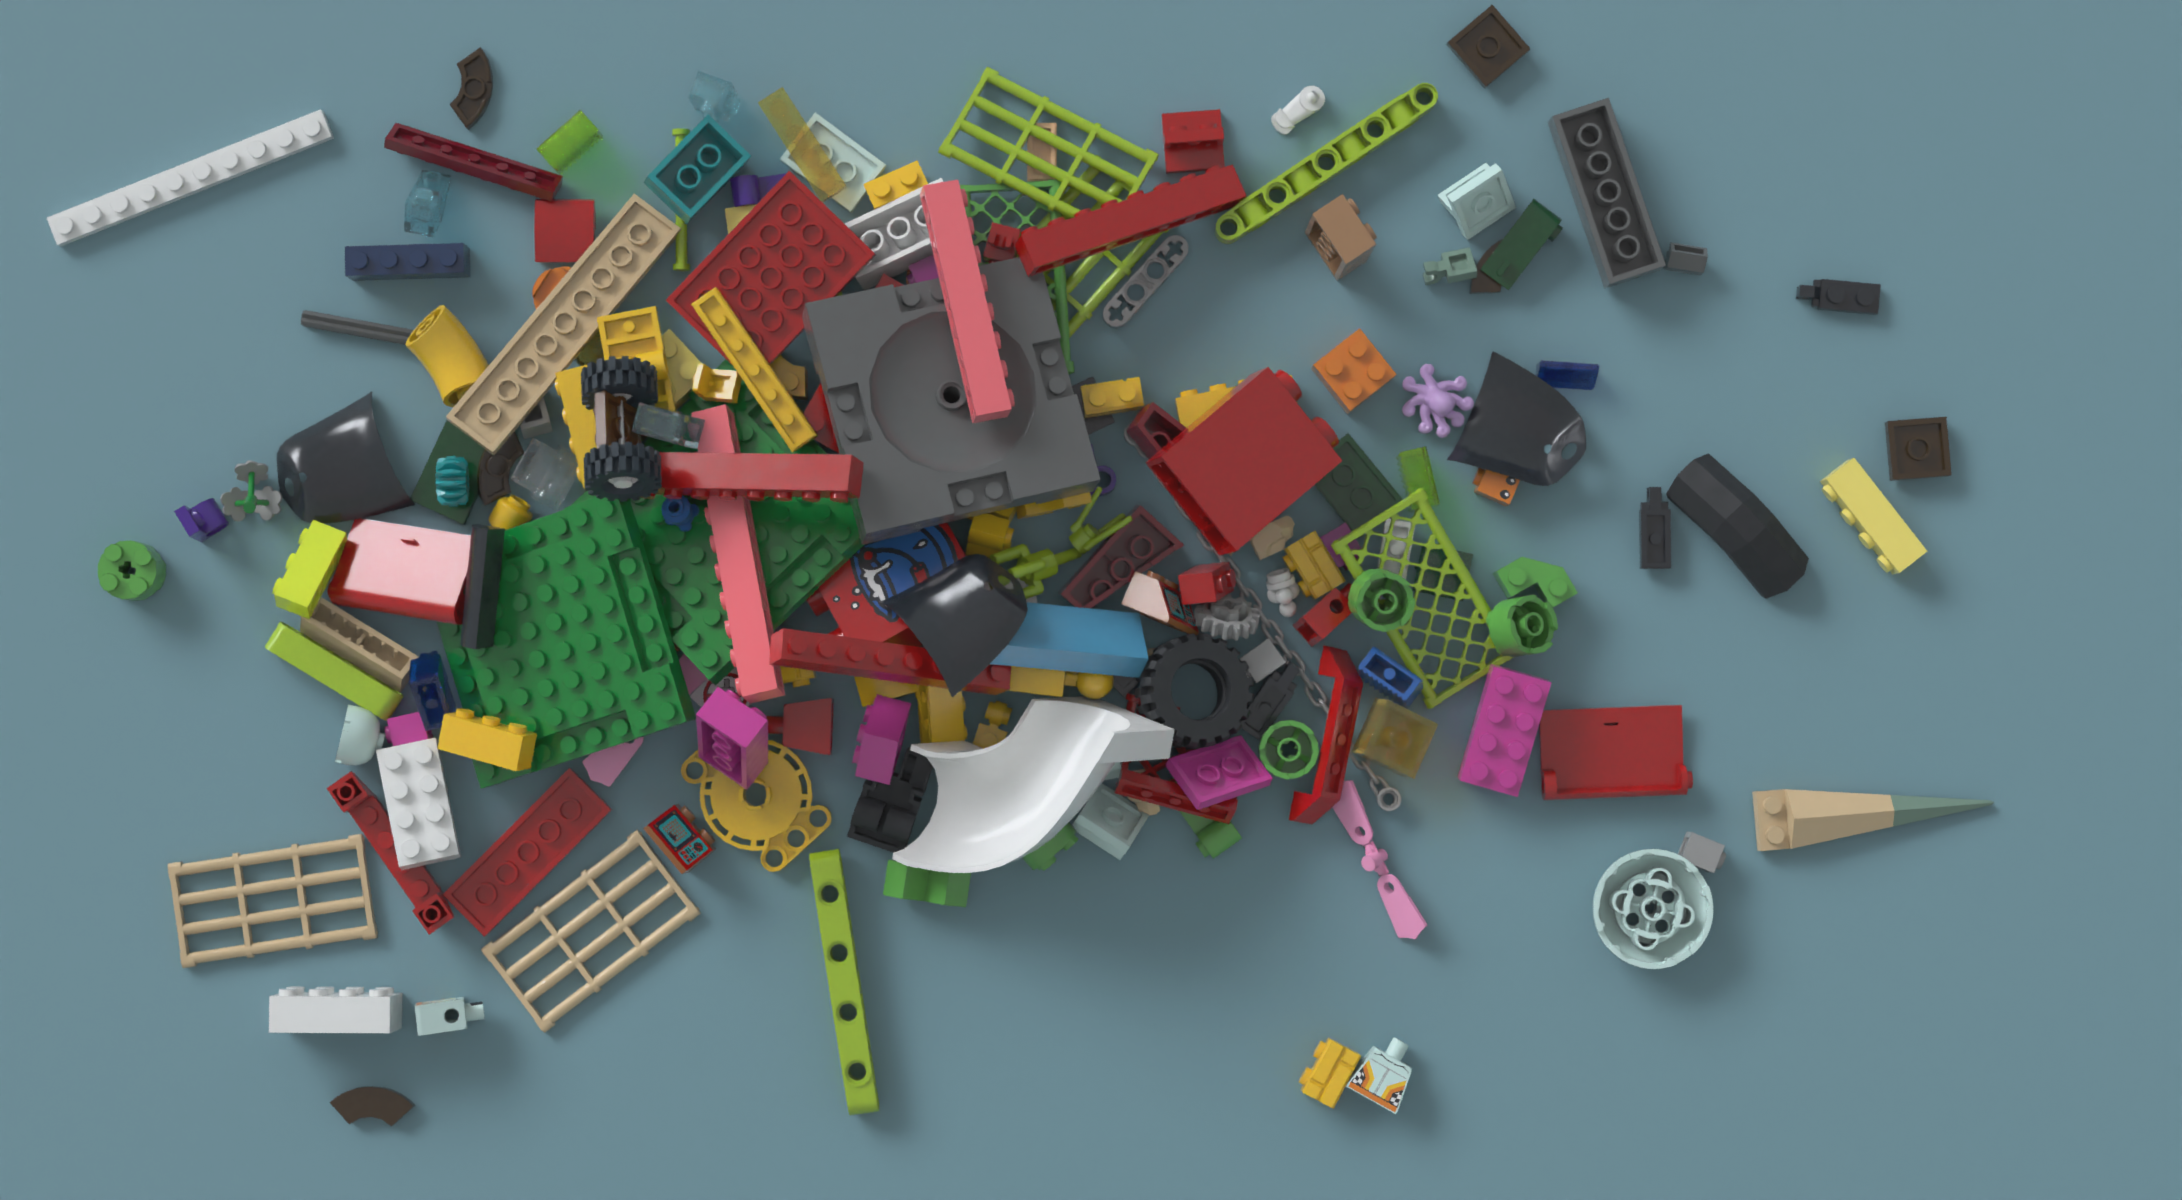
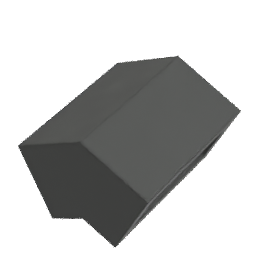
M1670 242L1664 270L1702 275L1708 258L1707 248Z

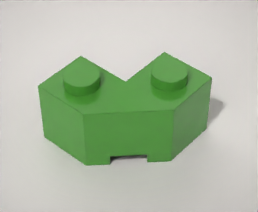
M1520 557L1492 573L1506 598L1513 597L1533 585L1542 601L1549 602L1553 608L1578 593L1563 567L1526 557Z
M888 860L883 895L947 906L966 907L971 873L938 872L903 865L895 860Z

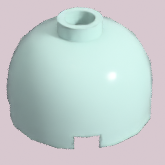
M348 705L335 763L354 766L365 764L372 759L375 750L382 749L385 733H380V722L376 715L367 709Z

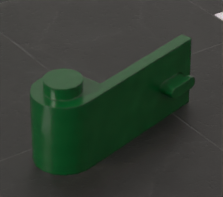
M1533 199L1480 270L1509 291L1547 239L1553 242L1562 231L1563 227L1559 225L1562 219L1536 199Z

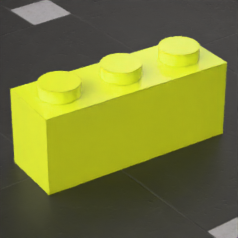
M315 520L312 521L309 529H303L299 537L298 544L300 546L296 554L291 553L286 562L285 569L287 571L283 578L279 577L274 584L272 594L275 597L276 607L307 619L311 618L339 563L347 541L346 532Z

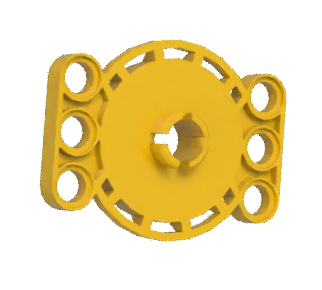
M768 740L769 745H773L781 749L778 754L768 750V764L753 782L766 788L765 802L759 806L750 804L746 799V789L699 758L698 750H696L682 764L681 775L688 783H701L700 803L706 822L713 832L726 843L739 849L750 851L762 850L760 859L761 864L766 870L776 872L785 868L831 825L832 814L827 807L822 805L811 806L813 792L809 773L801 759L788 747L776 741ZM786 754H789L797 762L800 769L796 770L785 758ZM692 762H698L703 767V774L698 779H692L687 774V767ZM804 774L807 783L808 794L803 793L802 782L799 777ZM712 781L711 789H706V783ZM705 795H710L711 806L714 812L709 815L706 807ZM802 800H807L806 807L801 808ZM818 809L825 812L827 816L826 823L821 827L814 826L810 821L811 813ZM718 819L720 824L729 831L726 836L718 830L713 820ZM793 830H800L805 836V841L800 847H794L788 841L789 833ZM735 835L742 839L751 840V843L749 846L740 844L731 839ZM758 840H765L764 845L757 846ZM771 850H778L783 856V861L778 867H772L766 861L767 853Z

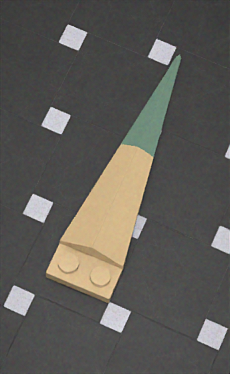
M1790 789L1752 792L1757 851L1793 849L1985 807L1994 803L1991 800Z

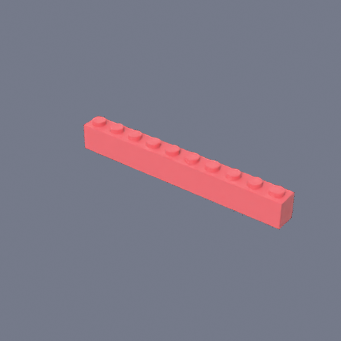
M726 404L691 413L693 423L689 425L691 437L693 441L697 442L698 451L694 453H741L734 413ZM709 496L707 500L708 507L704 508L707 523L712 526L713 535L709 536L712 551L717 554L718 563L714 565L716 577L719 582H722L723 592H720L719 595L721 605L724 610H727L728 620L725 621V630L728 638H732L733 649L730 650V658L733 666L737 667L739 678L735 679L737 693L750 704L784 696L785 690L780 666L769 665L771 634L774 633L750 500L746 496H737V500H724L718 496Z

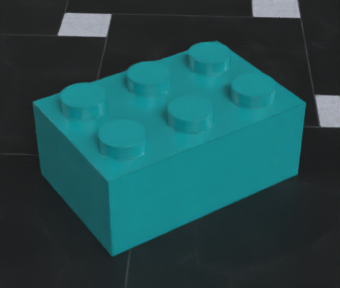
M708 114L646 177L644 184L678 217L688 224L730 179L744 167L751 155Z

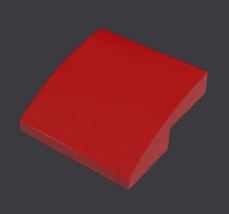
M545 199L535 200V262L578 261L595 241V199H553L552 202Z

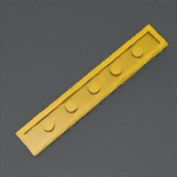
M715 287L693 302L691 305L792 453L816 438L818 434L719 289Z

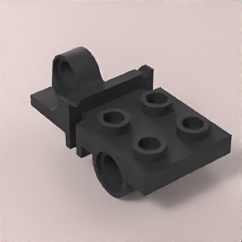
M908 747L900 772L893 773L890 785L866 779L852 815L847 837L893 853L906 848L923 799L915 795L923 796L933 768L927 757L911 751V747Z

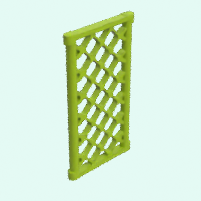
M1420 488L1344 537L1334 540L1331 543V547L1336 555L1340 554L1355 580L1363 572L1360 564H1362L1364 557L1367 555L1380 558V569H1383L1386 560L1399 562L1400 569L1398 575L1401 577L1406 565L1420 567L1418 581L1415 584L1409 583V586L1415 588L1413 597L1415 599L1414 611L1422 610L1430 614L1427 627L1421 629L1411 626L1412 615L1405 625L1399 626L1394 630H1388L1389 632L1386 633L1407 669L1422 679L1423 689L1421 692L1424 696L1422 700L1426 707L1431 709L1487 674L1490 664L1500 666L1514 657L1499 655L1485 663L1488 650L1491 648L1496 649L1490 634L1485 642L1471 640L1473 626L1477 623H1486L1488 612L1492 610L1428 503L1427 499L1429 497L1424 488ZM1414 502L1418 507L1411 518L1402 517L1397 514ZM1391 518L1387 533L1383 534L1372 530V528ZM1397 519L1410 521L1411 527L1407 538L1392 535L1394 523ZM1427 523L1432 531L1426 543L1413 541L1412 536L1415 525ZM1365 533L1363 547L1361 549H1350L1348 543ZM1371 535L1385 537L1386 541L1381 554L1367 551ZM1393 539L1403 541L1406 544L1403 557L1400 559L1387 556L1389 542ZM1412 544L1424 546L1426 549L1421 563L1407 560L1409 547ZM1442 548L1447 557L1441 568L1428 566L1427 560L1430 550ZM1431 569L1440 572L1436 588L1422 586L1425 570ZM1446 574H1457L1461 581L1455 593L1442 590V583ZM1424 589L1435 593L1431 608H1423L1416 605L1420 590ZM1441 594L1454 596L1455 598L1453 609L1450 613L1440 612L1436 609ZM1378 598V602L1383 605L1386 599L1380 600ZM1471 598L1476 606L1472 616L1469 618L1458 616L1456 611L1459 600ZM1437 614L1448 616L1450 619L1445 633L1431 630L1433 618ZM1456 619L1469 621L1468 632L1464 638L1451 635L1453 622ZM1411 630L1424 632L1423 643L1419 649H1409L1404 640ZM1430 635L1444 637L1440 653L1426 651ZM1451 639L1464 642L1462 655L1459 658L1446 656L1447 645ZM1470 644L1484 647L1480 662L1466 660L1465 657ZM1425 655L1439 658L1437 670L1433 674H1424L1419 666ZM1446 659L1459 663L1457 674L1454 678L1441 676L1440 674L1443 661ZM1465 664L1478 666V669L1460 679L1462 668ZM1443 679L1453 682L1451 686L1438 694L1435 693L1434 688L1439 680Z

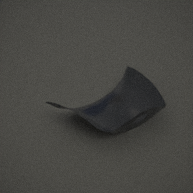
M1493 351L1475 405L1458 443L1447 460L1490 470L1530 484L1549 486L1557 483L1584 455L1586 451L1584 422L1576 409L1556 389L1530 371ZM1575 443L1577 446L1575 454L1569 459H1563L1562 451L1565 446ZM1549 444L1552 445L1551 451L1548 454H1546L1544 452V446Z
M372 391L344 409L293 435L280 446L277 452V473L280 493L294 513L301 520L312 523L313 520L323 524L344 522L415 505L396 477L381 442L373 416ZM299 473L306 474L307 479L305 482H301ZM286 478L291 479L294 485L293 496H290L286 491Z
M981 554L965 556L903 592L879 601V603L888 606L899 615L922 643L943 676L951 697H954L1001 653L1021 627L1028 611L1025 594L1017 578L999 564ZM1001 575L1008 578L1013 584V589L1004 587L999 582L998 576ZM986 581L991 584V586L993 587L992 590H986L984 588V583Z

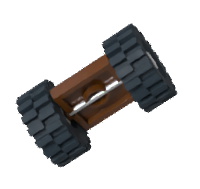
M610 356L609 360L600 358L597 359V363H588L587 367H583L581 372L582 404L586 405L588 410L593 409L595 415L596 448L590 449V453L587 452L585 454V490L591 496L596 495V498L603 499L606 497L607 501L620 499V502H624L631 498L635 501L640 500L641 496L645 498L650 497L651 493L656 494L658 489L662 487L661 455H659L657 450L654 451L653 447L648 446L644 448V444H642L640 412H646L647 408L652 409L655 403L658 402L656 367L654 365L650 366V362L646 360L641 362V358L634 357L629 359V356H622L621 359Z

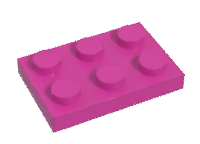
M1241 735L1213 746L1199 748L1169 758L1166 764V768L1197 810L1270 786L1273 779Z

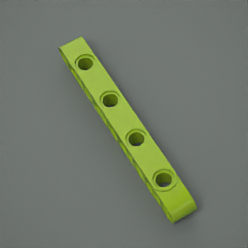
M1429 83L1416 85L1240 201L1217 220L1215 225L1216 238L1224 244H1232L1408 129L1434 108L1438 99L1436 88ZM1420 92L1427 93L1431 98V103L1427 105L1420 104L1416 99V94ZM1370 125L1379 126L1382 129V135L1378 138L1371 137L1367 132V127ZM1328 157L1333 161L1334 167L1330 170H1323L1319 167L1318 160ZM1273 190H1280L1284 193L1285 200L1281 203H1275L1270 199L1269 193ZM1225 222L1233 223L1236 227V233L1226 236L1221 232L1220 226Z
M832 849L809 853L848 1112L850 1116L880 1111L840 850ZM827 885L835 886L838 889L839 896L834 902L827 901L823 896V890ZM841 944L847 948L848 956L845 960H837L833 957L832 949L835 945ZM844 1004H852L856 1007L857 1015L855 1018L846 1019L843 1017L841 1008ZM854 1063L863 1064L866 1069V1075L862 1078L853 1077L850 1072L851 1065Z

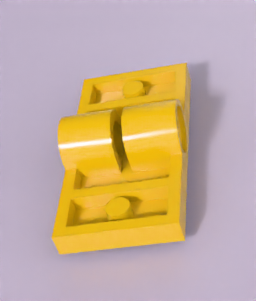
M652 306L597 317L604 360H609L610 356H615L616 359H621L622 356H629V359L637 357L641 358V362L646 360L650 362V366L654 365L656 367L658 402L655 403L652 409L647 408L646 412H640L641 431L679 424L657 307Z

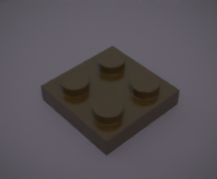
M1493 5L1488 7L1446 44L1484 89L1530 51V47Z
M1947 417L1885 422L1890 481L1952 475Z

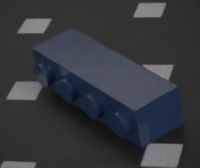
M464 243L345 246V276L353 281L470 277V248Z

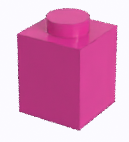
M419 711L387 719L388 726H385V736L389 744L392 743L393 746L433 738L428 711Z

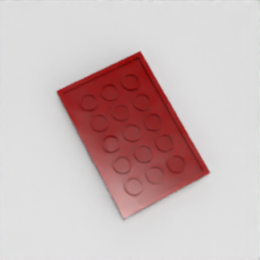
M788 171L673 291L666 301L731 363L691 305L710 290L717 287L771 365L805 330L802 320L805 303L836 297L876 254L791 171Z

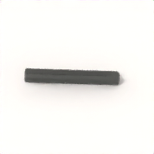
M308 310L303 311L301 315V325L304 327L405 345L408 337L414 331L413 329Z

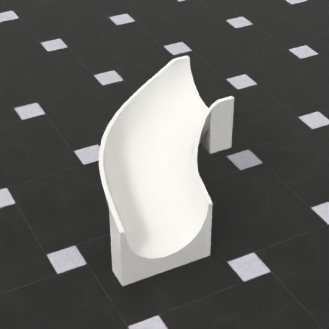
M1085 696L1032 699L1011 734L1001 742L983 749L967 741L911 744L910 750L927 757L935 769L938 782L937 804L930 822L921 835L906 848L894 852L892 859L906 866L948 873L987 871L1016 861L1036 851L1051 840L1092 797L1115 762L1169 759L1175 729L1101 699H1089Z

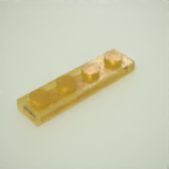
M783 87L758 102L812 189L823 203L847 188Z

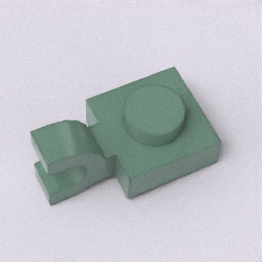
M1470 247L1441 253V261L1423 263L1425 286L1440 281L1442 277H1446L1448 283L1477 278V268Z

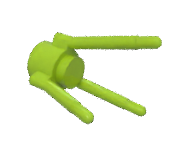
M1101 487L1096 488L1091 496L1092 503L1086 504L1078 519L1069 527L1073 532L1069 536V540L1082 554H1085L1096 544L1133 520L1132 516L1125 518V514L1121 513L1099 530L1090 523L1082 525L1102 492Z

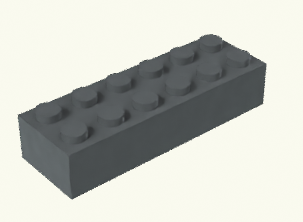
M1609 98L1552 116L1548 121V125L1604 289L1660 271L1666 264Z

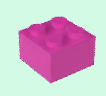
M877 694L873 706L867 705L863 722L867 724L860 725L856 741L861 746H856L852 763L857 764L855 776L890 785L903 746L911 703Z

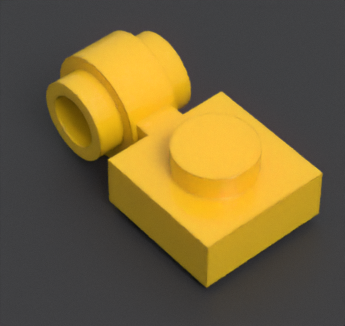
M997 700L995 703L989 702L984 718L989 720L990 725L979 723L973 741L974 745L984 749L1006 738L1008 732L998 728L1001 724H1008L1012 708L1007 707L1008 704Z

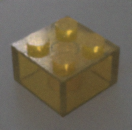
M1375 698L1351 752L1402 777L1414 779L1438 724L1388 699Z

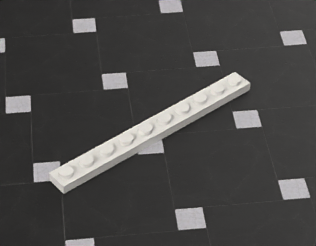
M320 109L47 217L56 244L61 247L332 140L334 136L324 111Z

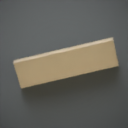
M322 597L310 619L301 616V633L397 692H402L417 666L419 656Z

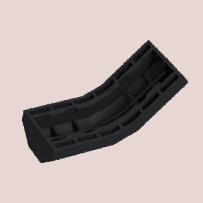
M1709 453L1694 459L1676 476L1666 493L1667 498L1720 546L1762 597L1767 599L1788 591L1805 574L1809 560L1808 556L1759 498Z

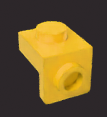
M699 363L692 379V391L705 401L737 403L742 378L737 371L711 369L706 364Z

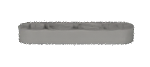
M1173 235L1165 239L1106 304L1103 310V319L1109 327L1117 329L1126 325L1185 260L1189 247L1183 237ZM1179 242L1182 245L1180 248L1182 254L1179 256L1175 253L1169 259V262L1173 263L1169 267L1165 260L1157 256L1162 253L1165 258L1170 251L1168 244L1176 245ZM1153 263L1162 265L1164 268L1163 276L1159 279L1149 277L1147 274L1149 265ZM1132 285L1141 286L1144 289L1143 298L1138 301L1131 300L1127 295L1129 287ZM1122 296L1125 302L1134 308L1132 311H1129L1126 306L1121 313L1123 320L1115 319L1111 321L1109 319L1111 316L1109 310L1111 308L1117 310L1122 305V302L1118 300Z

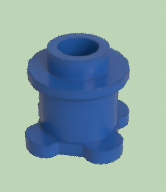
M683 495L682 499L666 498L661 508L665 522L668 525L678 526L683 532H687L692 528L691 523L694 517L699 514L698 506L690 504L689 500Z

